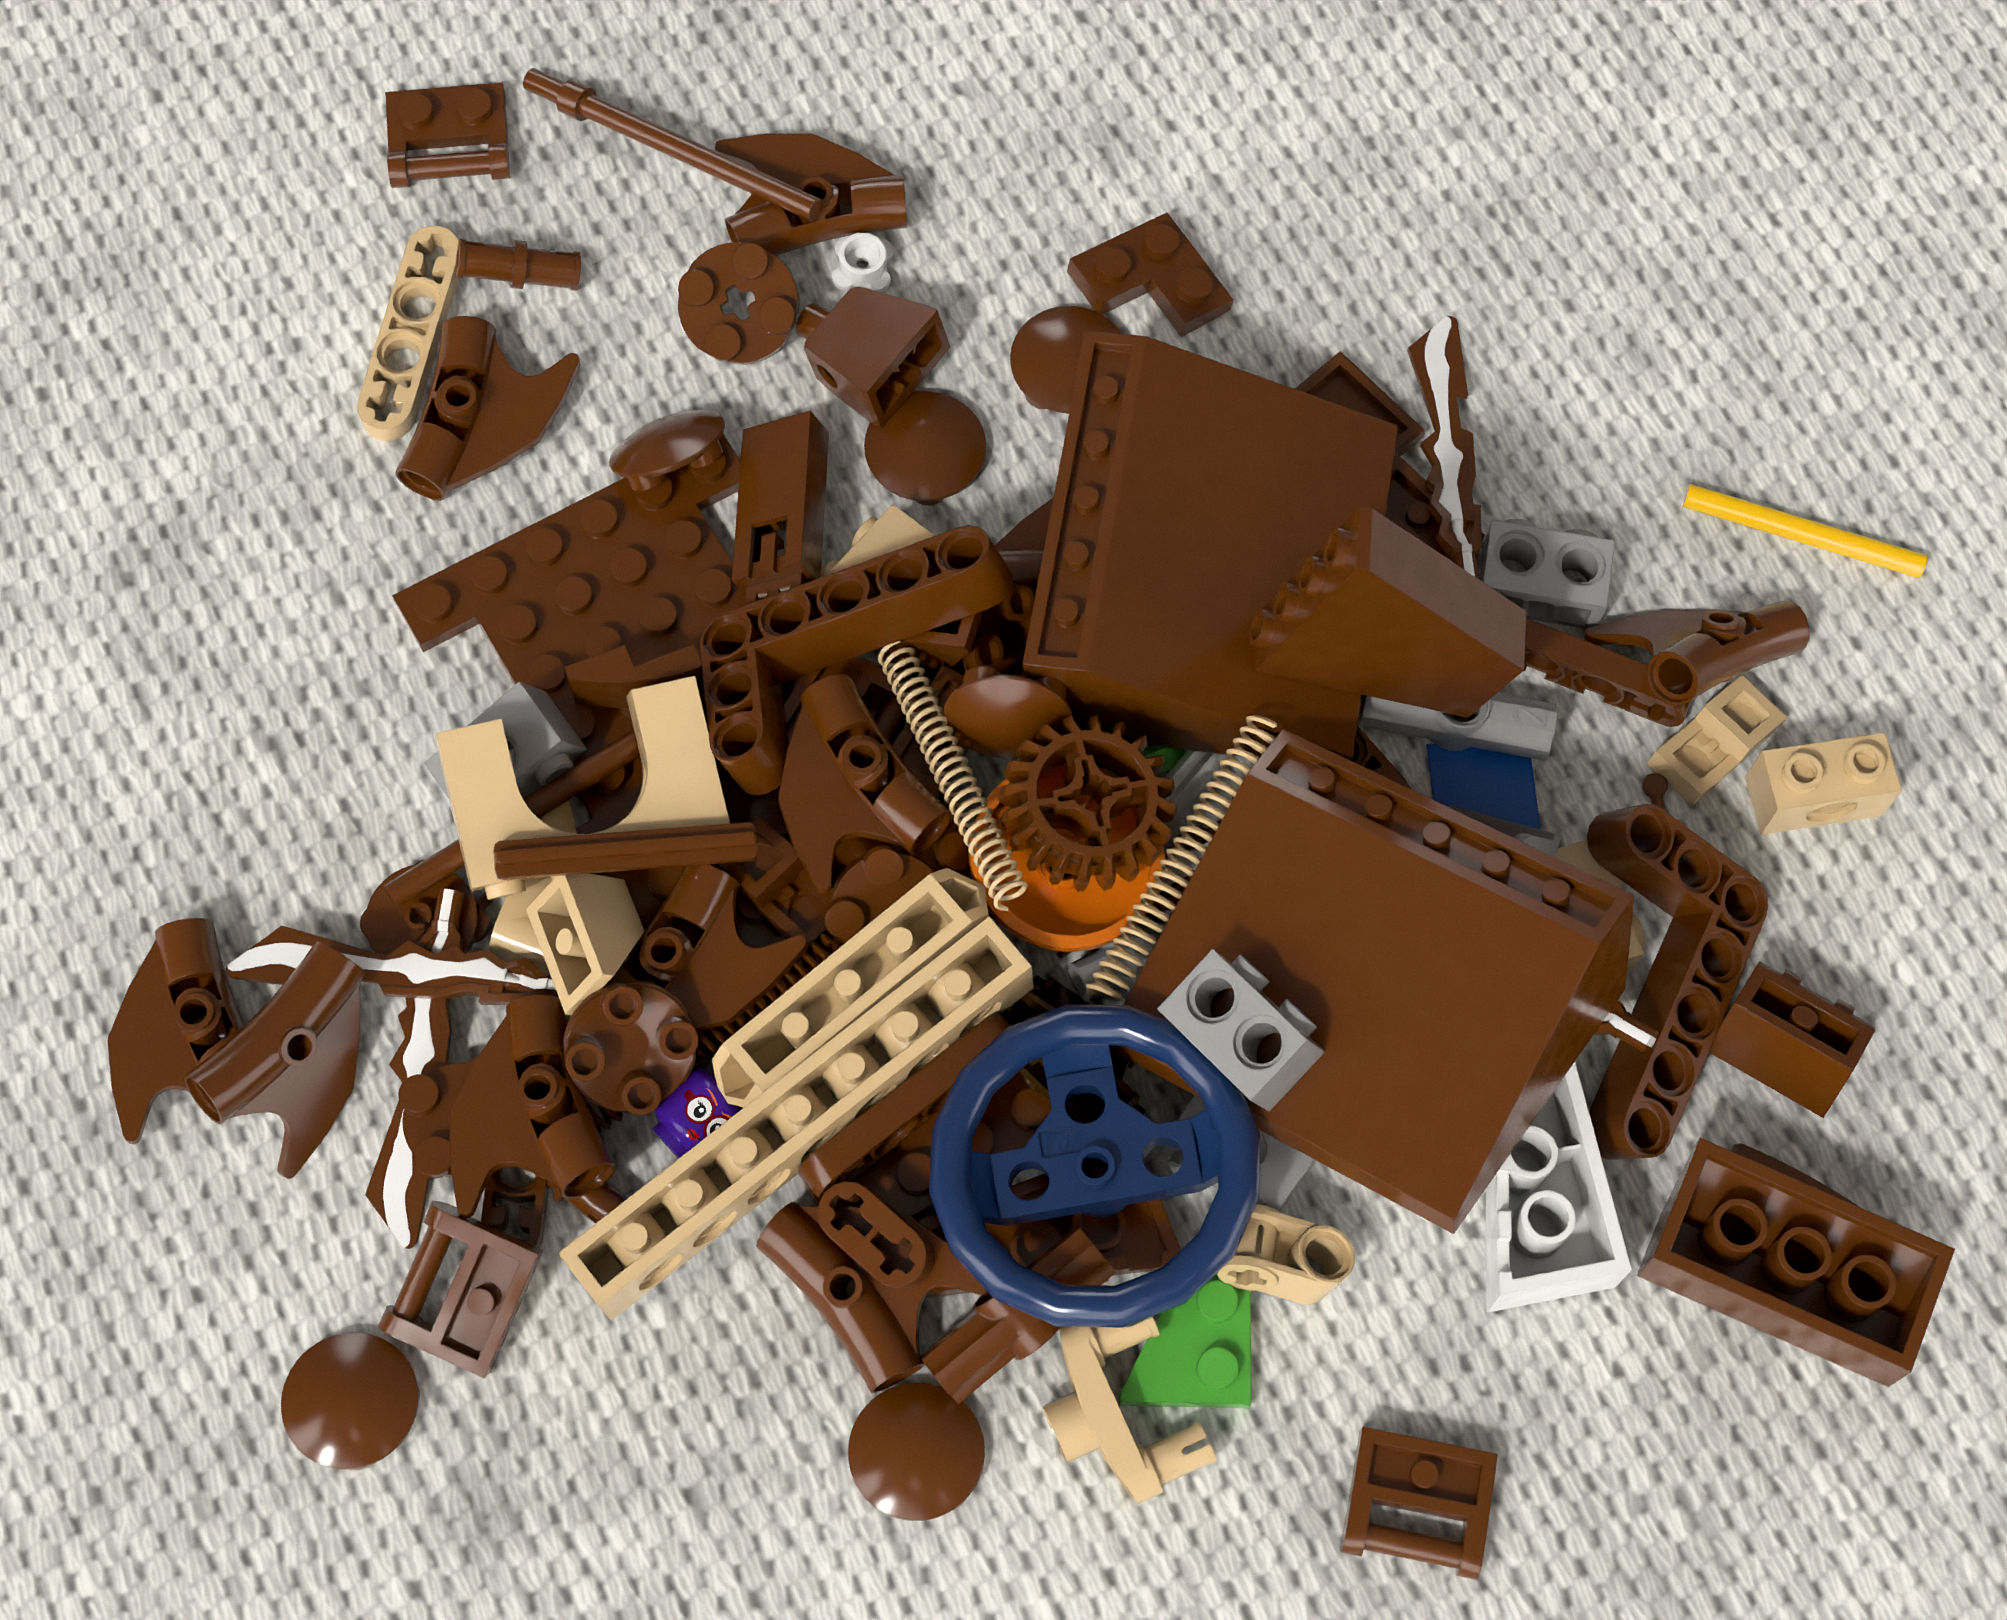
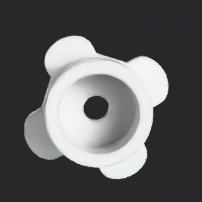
M856 233L842 237L836 242L835 253L839 261L838 268L832 272V281L838 289L849 290L853 286H860L883 292L890 286L891 277L887 272V261L893 257V247L889 241L877 238L869 233ZM860 261H866L868 263V266L865 268L858 267L857 263Z

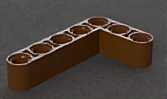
M973 525L954 528L723 613L714 618L705 627L701 635L700 651L709 744L712 754L746 793L752 795L767 794L781 785L789 746L782 683L984 611L999 604L1008 595L1013 584V575L986 531L979 526Z
M1641 804L1603 812L1593 819L1587 833L1589 851L1600 866L1673 917L1631 1013L1635 1018L1659 1031L1657 1039L1647 1053H1643L1626 1042L1619 1040L1589 1110L1601 1158L1606 1160L1657 1157L1664 1153L1671 1143L1768 910L1767 893L1762 883L1755 876L1662 808L1653 804Z

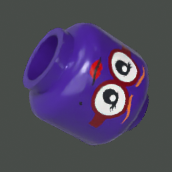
M701 1068L693 1069L687 1080L661 1101L654 1110L659 1123L652 1130L679 1159L741 1111L743 1107L727 1103L717 1087L716 1078L708 1071Z

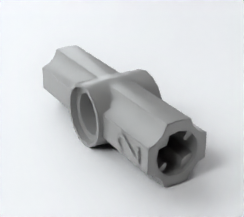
M1497 693L1470 716L1471 721L1458 722L1444 712L1363 695L1359 726L1427 738L1432 743H1436L1439 747L1449 751H1462L1469 747L1546 761L1550 754L1555 734L1558 712L1556 711L1557 704Z

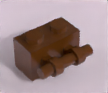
M1759 961L1721 1024L1709 1053L1824 1118L1854 1071L1876 1031V1027L1854 1015L1855 1007L1839 998L1833 1003L1800 984L1803 978L1788 969H1785L1784 973L1781 974Z

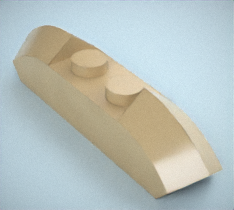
M948 868L930 873L727 1039L712 1059L717 1087L727 1103L746 1107L988 917L985 886Z

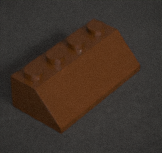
M1699 1138L1658 1219L1636 1276L1886 1387H1890L1912 1372L1955 1248L1710 1141Z

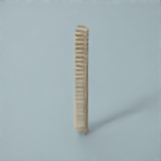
M900 641L884 646L878 655V661L883 666V672L887 675L889 684L892 685L893 693L897 695L896 699L901 704L902 712L906 714V720L911 725L912 733L916 735L915 739L920 744L921 752L925 754L926 763L930 764L929 769L935 775V782L939 784V790L944 795V801L949 805L951 814L954 815V822L959 826L960 834L964 836L963 841L965 845L969 846L968 851L974 857L973 862L975 866L979 867V875L984 878L983 883L985 887L989 888L988 894L994 899L993 904L995 908L1008 911V907L1001 905L1000 900H1011L1025 892L1028 884L1020 880L1023 873L1022 871L1015 870L1018 863L1016 860L1010 859L1013 854L1012 850L1005 849L1008 842L1000 838L1003 833L1002 830L995 828L998 821L995 818H991L993 811L991 808L986 807L987 798L981 797L983 790L980 787H976L978 780L971 776L972 768L966 766L968 759L961 756L963 749L957 746L958 738L952 736L954 730L952 727L947 726V718L942 716L944 709L938 706L939 699L933 696L935 691L932 687H929V678L924 677V668L919 667L920 659L915 657V649L910 647L897 649L885 660V652L893 645L900 643ZM904 652L910 653L909 657L903 658L896 663H890L897 655ZM910 662L915 664L901 673H894L897 668L905 666ZM919 672L917 677L903 683H898L903 677ZM919 681L924 682L923 686L904 693L907 687L913 686ZM924 691L929 693L926 697L920 698L915 702H908L912 697ZM928 701H933L932 706L919 712H913L918 706ZM938 711L935 717L923 722H917L922 716ZM937 721L943 722L941 726L931 731L922 732L927 726ZM942 731L948 732L944 737L936 741L927 742L933 735ZM952 741L949 747L932 752L938 745ZM957 751L954 757L937 762L943 755ZM962 761V764L957 768L941 772L948 765ZM959 772H967L965 776L958 780L946 782L950 777ZM972 782L970 786L963 790L951 792L962 783ZM970 792L977 793L968 800L957 802L962 796ZM973 803H982L979 807L975 808L974 810L962 812L966 807ZM986 812V815L981 819L967 822L976 814ZM991 822L988 828L971 833L980 825ZM991 833L997 834L988 841L977 843L986 835ZM1001 843V846L994 851L982 853L990 846ZM1006 854L1003 859L987 864L994 857ZM1011 864L1009 869L998 874H992L1000 867ZM1016 875V877L1013 880L1004 884L997 885L1006 877ZM1022 886L1019 890L1015 891L1014 893L1003 895L1006 891L1013 887Z
M1259 715L1247 716L1248 726L1241 727L1239 729L1241 737L1233 739L1235 748L1227 749L1228 759L1219 762L1222 770L1213 772L1215 781L1208 782L1206 784L1208 792L1200 794L1202 803L1195 804L1193 806L1195 814L1186 817L1188 826L1180 827L1182 837L1173 839L1176 848L1167 849L1166 852L1169 859L1160 861L1162 870L1154 871L1155 881L1146 884L1149 893L1140 894L1142 904L1133 906L1136 915L1127 916L1126 920L1129 926L1120 927V934L1123 938H1114L1113 944L1116 949L1107 950L1106 954L1109 960L1099 962L1103 972H1094L1092 975L1096 983L1085 985L1090 996L1094 994L1093 989L1117 1000L1123 999L1120 993L1112 989L1100 978L1111 981L1124 989L1130 988L1129 983L1119 978L1107 967L1116 969L1131 978L1137 977L1136 972L1122 964L1114 955L1126 959L1137 966H1143L1142 960L1129 953L1120 944L1129 946L1144 955L1150 954L1149 949L1136 942L1127 933L1141 937L1151 944L1157 942L1156 938L1143 931L1133 921L1144 924L1158 933L1163 931L1162 926L1150 920L1140 910L1149 912L1165 922L1169 920V915L1157 909L1147 899L1161 903L1171 910L1175 909L1176 904L1165 899L1153 887L1166 891L1178 899L1181 898L1183 893L1168 885L1160 876L1171 879L1186 888L1189 882L1176 875L1167 865L1176 867L1190 876L1193 875L1195 870L1183 864L1173 854L1183 856L1196 865L1199 864L1201 858L1187 851L1180 843L1190 845L1203 854L1207 847L1195 841L1186 831L1195 833L1211 842L1213 835L1202 830L1193 820L1202 822L1215 831L1218 829L1220 824L1207 818L1199 809L1209 811L1218 818L1223 819L1226 813L1214 807L1206 798L1216 800L1229 808L1232 801L1219 795L1213 787L1223 789L1233 797H1235L1238 790L1227 785L1219 776L1230 778L1241 786L1244 778L1231 772L1226 765L1234 766L1246 775L1251 767L1239 762L1232 754L1243 756L1255 764L1259 757L1244 750L1239 743L1247 744L1263 754L1267 747L1252 740L1246 732L1254 733L1271 744L1275 737L1257 728L1252 721L1261 722L1272 728L1277 727L1276 722Z

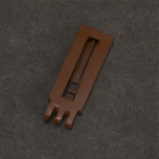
M811 411L743 429L732 582L746 595L745 605L821 578L829 432ZM787 520L785 554L777 556L778 550L784 549L785 544L779 537L778 530L782 528V521Z

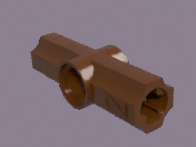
M1078 1225L1026 1267L1064 1285H1102L1117 1273ZM990 1294L981 1295L973 1306L975 1311L958 1325L951 1328L946 1335L929 1346L928 1350L920 1356L940 1385L959 1404L1013 1358L1016 1360L1024 1359L1042 1347L1054 1336L1061 1326H1054L999 1302Z

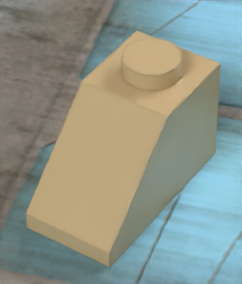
M594 874L556 876L526 909L565 1015H572L586 997L594 992L596 993L597 990L600 991L606 985L644 933V928L623 879Z

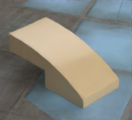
M1741 675L1704 705L1694 720L1657 749L1647 762V765L1656 773L1663 775L1667 779L1668 785L1693 807L1764 743L1788 717Z

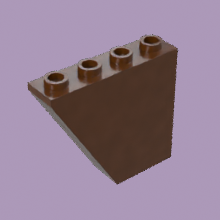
M1359 506L1339 528H1334L1331 531L1327 541L1313 556L1309 555L1306 557L1301 569L1288 582H1283L1280 585L1277 594L1264 608L1257 609L1250 626L1249 642L1251 646L1256 647V672L1468 718L1524 671L1526 611L1374 509Z

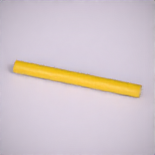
M1689 484L1682 506L1916 578L1922 576L1927 563L1928 555L1693 484Z

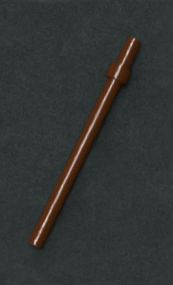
M536 68L528 70L524 77L523 87L525 90L555 103L559 112L578 121H584L588 118L809 221H815L822 211V199L597 97L596 91L583 83L574 79L564 82Z
M702 686L698 691L705 715L707 714L704 686ZM634 729L523 798L527 807L540 819L640 756ZM459 839L384 885V889L397 908L465 866Z

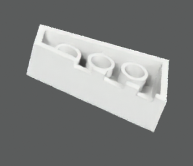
M1575 1062L1486 1188V1313L1615 1288L1632 1270Z

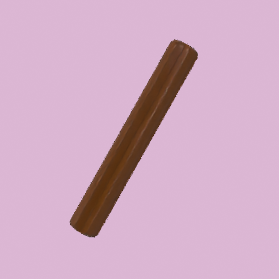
M745 822L498 841L494 845V868L498 879L512 880L753 861L757 858L758 836L754 824Z

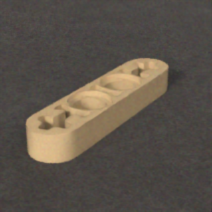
M441 226L421 228L411 235L407 242L360 391L357 411L364 430L371 437L381 441H392L403 437L411 430L417 417L441 338L442 326L446 321L459 279L456 278L455 274L458 239L447 228ZM435 246H441L444 249L445 256H439L435 260L432 270L433 281L425 278L428 270L424 254H431ZM416 297H427L436 303L433 312L421 319L407 317L403 313V308L408 301ZM402 348H410L420 355L417 364L405 371H396L387 365L389 356L394 351ZM387 384L396 387L394 401L397 411L400 413H389L386 421H379L374 408L383 409L386 406L389 397Z

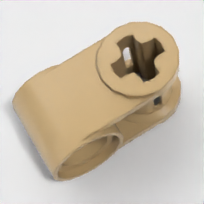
M1257 1204L1234 1257L1217 1275L1224 1283H1228L1235 1288L1260 1291L1291 1300L1297 1304L1312 1305L1323 1300L1352 1272L1355 1264V1251L1350 1240L1341 1231L1331 1226L1320 1225L1289 1216L1269 1206ZM1306 1256L1314 1259L1321 1266L1323 1275L1314 1271L1309 1266Z

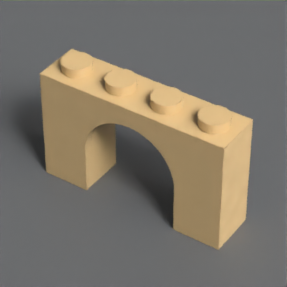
M695 676L631 690L626 698L643 768L641 791L636 804L625 819L609 829L591 834L730 824L715 758L709 744V733ZM502 719L436 733L435 742L470 890L475 891L485 888L488 900L525 892L524 879L501 880L497 878L493 855L495 843L505 840L585 834H572L557 830L541 821L527 807L516 783Z

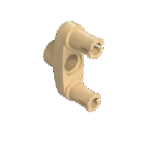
M1153 1317L1131 1327L1123 1328L1060 1327V1340L1073 1392L1043 1405L1042 1409L1050 1428H1053L1061 1446L1060 1451L1066 1463L1099 1449L1129 1495L1137 1504H1140L1163 1493L1162 1485L1203 1466L1212 1465L1217 1462L1211 1444L1189 1454L1182 1453L1183 1449L1207 1438L1199 1421L1146 1447H1143L1141 1442L1135 1444L1104 1375L1102 1367L1106 1366L1105 1358L1151 1337L1159 1336V1331Z

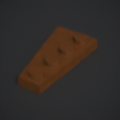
M1104 1166L1091 1168V1178H1100L1106 1173ZM1044 1173L1012 1185V1193L1022 1200H1035L1046 1192L1049 1185V1177ZM1161 1199L1126 1205L1119 1213L1105 1218H1096L1084 1213L1010 1226L984 1223L987 1231L1025 1268L1077 1225L1117 1272L1114 1275L1160 1269L1181 1250ZM937 1214L919 1220V1222L946 1241ZM940 1287L929 1292L926 1298L970 1292Z

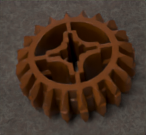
M1098 714L1089 718L1085 730L1082 731L1071 715L1063 719L1060 726V734L1048 724L1039 728L1036 736L1037 743L1027 739L1024 740L1017 750L1020 760L1008 762L1004 776L1010 783L1002 785L998 794L999 802L1010 807L1003 811L1000 823L1002 828L1018 830L1012 836L1009 844L1012 851H1022L1027 848L1033 850L1026 864L1029 871L1039 869L1044 862L1053 867L1049 875L1051 885H1058L1065 873L1074 875L1073 884L1077 892L1084 891L1087 888L1092 875L1095 876L1098 885L1103 891L1113 887L1116 881V873L1128 883L1135 880L1140 872L1139 864L1152 866L1159 856L1156 846H1165L1172 835L1171 829L1165 823L1172 821L1177 814V804L1165 799L1172 794L1175 788L1174 779L1156 777L1165 764L1164 755L1145 759L1142 754L1148 744L1146 735L1136 738L1130 744L1122 739L1126 732L1124 722L1116 723L1111 733L1101 731L1102 723ZM1066 763L1068 773L1064 779L1066 787L1053 790L1049 798L1038 800V780L1050 769ZM1096 764L1111 770L1120 778H1112L1103 774ZM1079 793H1081V796L1090 797L1089 804L1093 800L1099 804L1096 813L1086 810V803L1082 806L1077 804L1076 800ZM1136 807V829L1123 840L1109 844L1107 835L1112 827L1110 819L1121 816L1127 808ZM1054 829L1071 831L1078 838L1080 844L1064 838Z

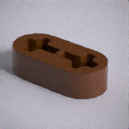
M846 1181L833 1185L824 1193L819 1202L817 1214L820 1227L830 1239L877 1281L888 1287L910 1289L919 1286L928 1278L934 1263L932 1245L916 1227L879 1194L865 1185ZM862 1198L864 1203L860 1206L859 1213L873 1228L868 1234L861 1228L849 1224L841 1229L839 1224L844 1215L838 1208L840 1202L845 1199L855 1203ZM884 1237L891 1243L903 1247L910 1242L913 1244L914 1247L910 1250L908 1256L915 1264L910 1272L896 1269L892 1273L889 1272L888 1268L893 1259L879 1245V1242Z

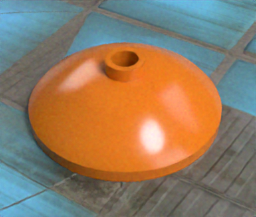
M1066 763L1050 769L1038 780V800L1049 798L1053 790L1066 787L1064 782L1068 773ZM1098 767L1103 774L1112 778H1119L1115 774ZM1005 779L987 797L986 807L991 808L993 811L991 818H995L998 821L995 828H999L1003 832L1000 838L1008 842L1005 849L1012 850L1009 844L1012 836L1018 830L1002 828L1000 823L1003 811L1010 808L998 800L1001 786L1010 783ZM1079 793L1076 800L1077 804L1082 806L1086 803L1085 809L1096 813L1099 804L1095 800L1089 804L1090 797L1081 796V793ZM1136 807L1127 808L1121 816L1110 819L1112 827L1107 835L1109 844L1123 840L1136 829ZM986 812L979 813L976 820L984 817ZM991 822L980 825L971 833L988 828ZM1054 829L1064 838L1080 844L1078 838L1071 831ZM991 833L986 835L977 843L988 841L997 834ZM1001 843L990 846L982 853L994 851L1001 846ZM1156 846L1159 856L1152 866L1139 864L1140 872L1135 880L1128 883L1116 873V881L1113 887L1103 891L1098 885L1095 876L1092 875L1087 888L1080 892H1077L1073 884L1074 875L1072 874L1062 878L1058 885H1051L1049 881L1051 870L1045 862L1039 869L1029 871L1026 864L1033 852L1031 848L1022 851H1012L1013 854L1010 859L1016 860L1018 863L1015 870L1022 871L1023 875L1020 880L1027 882L1028 886L1025 892L1017 898L1006 901L1000 900V904L1007 906L1008 911L995 908L993 904L994 899L988 894L989 888L985 887L988 911L997 922L1013 935L1041 948L1063 952H1078L1105 946L1112 943L1114 938L1122 937L1119 929L1120 927L1129 926L1126 920L1127 916L1136 915L1133 906L1142 904L1140 894L1149 893L1146 884L1155 881L1154 871L1162 870L1160 861L1165 859L1164 846ZM969 853L972 880L984 885V878L978 872L979 867L975 866L973 862L974 857ZM1006 854L994 857L987 864L1003 859ZM1011 864L1000 867L992 874H998L1009 869ZM1016 875L1006 877L997 885L1004 884L1013 880L1016 877ZM1022 886L1013 887L1006 891L1003 895L1014 893L1015 891L1019 890ZM1147 899L1151 904H1153L1154 900ZM1140 910L1144 915H1146V911Z

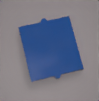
M1436 743L1426 744L1433 800L1447 807L1449 805L1541 830L1531 758L1469 747L1462 751H1449L1439 747Z

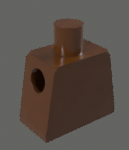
M860 286L849 289L831 311L816 303L807 305L800 313L796 325L798 335L806 339L804 351L816 379L835 396L880 429L886 425L951 348L937 309Z

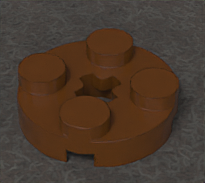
M730 242L710 248L693 261L688 271L683 274L679 281L678 314L686 335L699 350L720 362L748 365L764 361L778 353L792 335L791 331L796 324L800 306L797 284L791 272L777 256L755 243ZM734 288H737L742 294L752 292L755 297V301L748 305L750 316L741 321L735 313L725 315L723 311V305L729 301L727 293Z

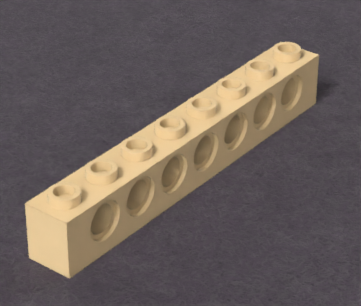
M990 917L986 918L558 1254L601 1310L612 1321L799 1174L800 1166L820 1146L979 1023L996 1013H1003L1034 988L1032 966Z

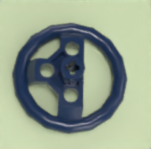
M1065 1005L1007 1027L960 1070L932 1128L929 1194L950 1252L995 1300L1054 1326L1123 1328L1185 1304L1234 1257L1260 1198V1132L1245 1095L1170 1021L1132 1005ZM1109 1046H1125L1168 1064L1201 1097L1206 1110L1190 1119L1162 1124L1154 1123L1119 1099ZM1042 1058L1052 1110L1026 1146L1021 1149L993 1154L972 1151V1138L992 1096L1029 1062ZM1092 1093L1099 1096L1105 1102L1102 1115L1091 1123L1082 1124L1075 1122L1067 1114L1070 1102L1080 1094ZM1169 1145L1181 1152L1183 1163L1177 1172L1170 1176L1160 1177L1153 1175L1146 1169L1144 1165L1146 1156L1155 1147ZM1104 1166L1106 1173L1102 1177L1091 1178V1168ZM1026 1169L1041 1170L1049 1177V1185L1046 1192L1035 1200H1022L1012 1193V1183L1015 1177ZM1218 1183L1217 1193L1199 1233L1162 1268L1115 1286L1064 1285L1025 1268L987 1231L984 1224L1010 1226L1084 1213L1096 1218H1105L1119 1213L1129 1204L1197 1193Z

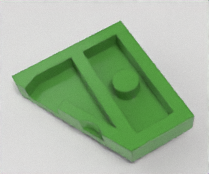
M1215 1274L1185 1304L1160 1313L1156 1321L1159 1336L1147 1339L1120 1392L1119 1406L1250 1408V1291L1235 1288L1228 1283H1224Z

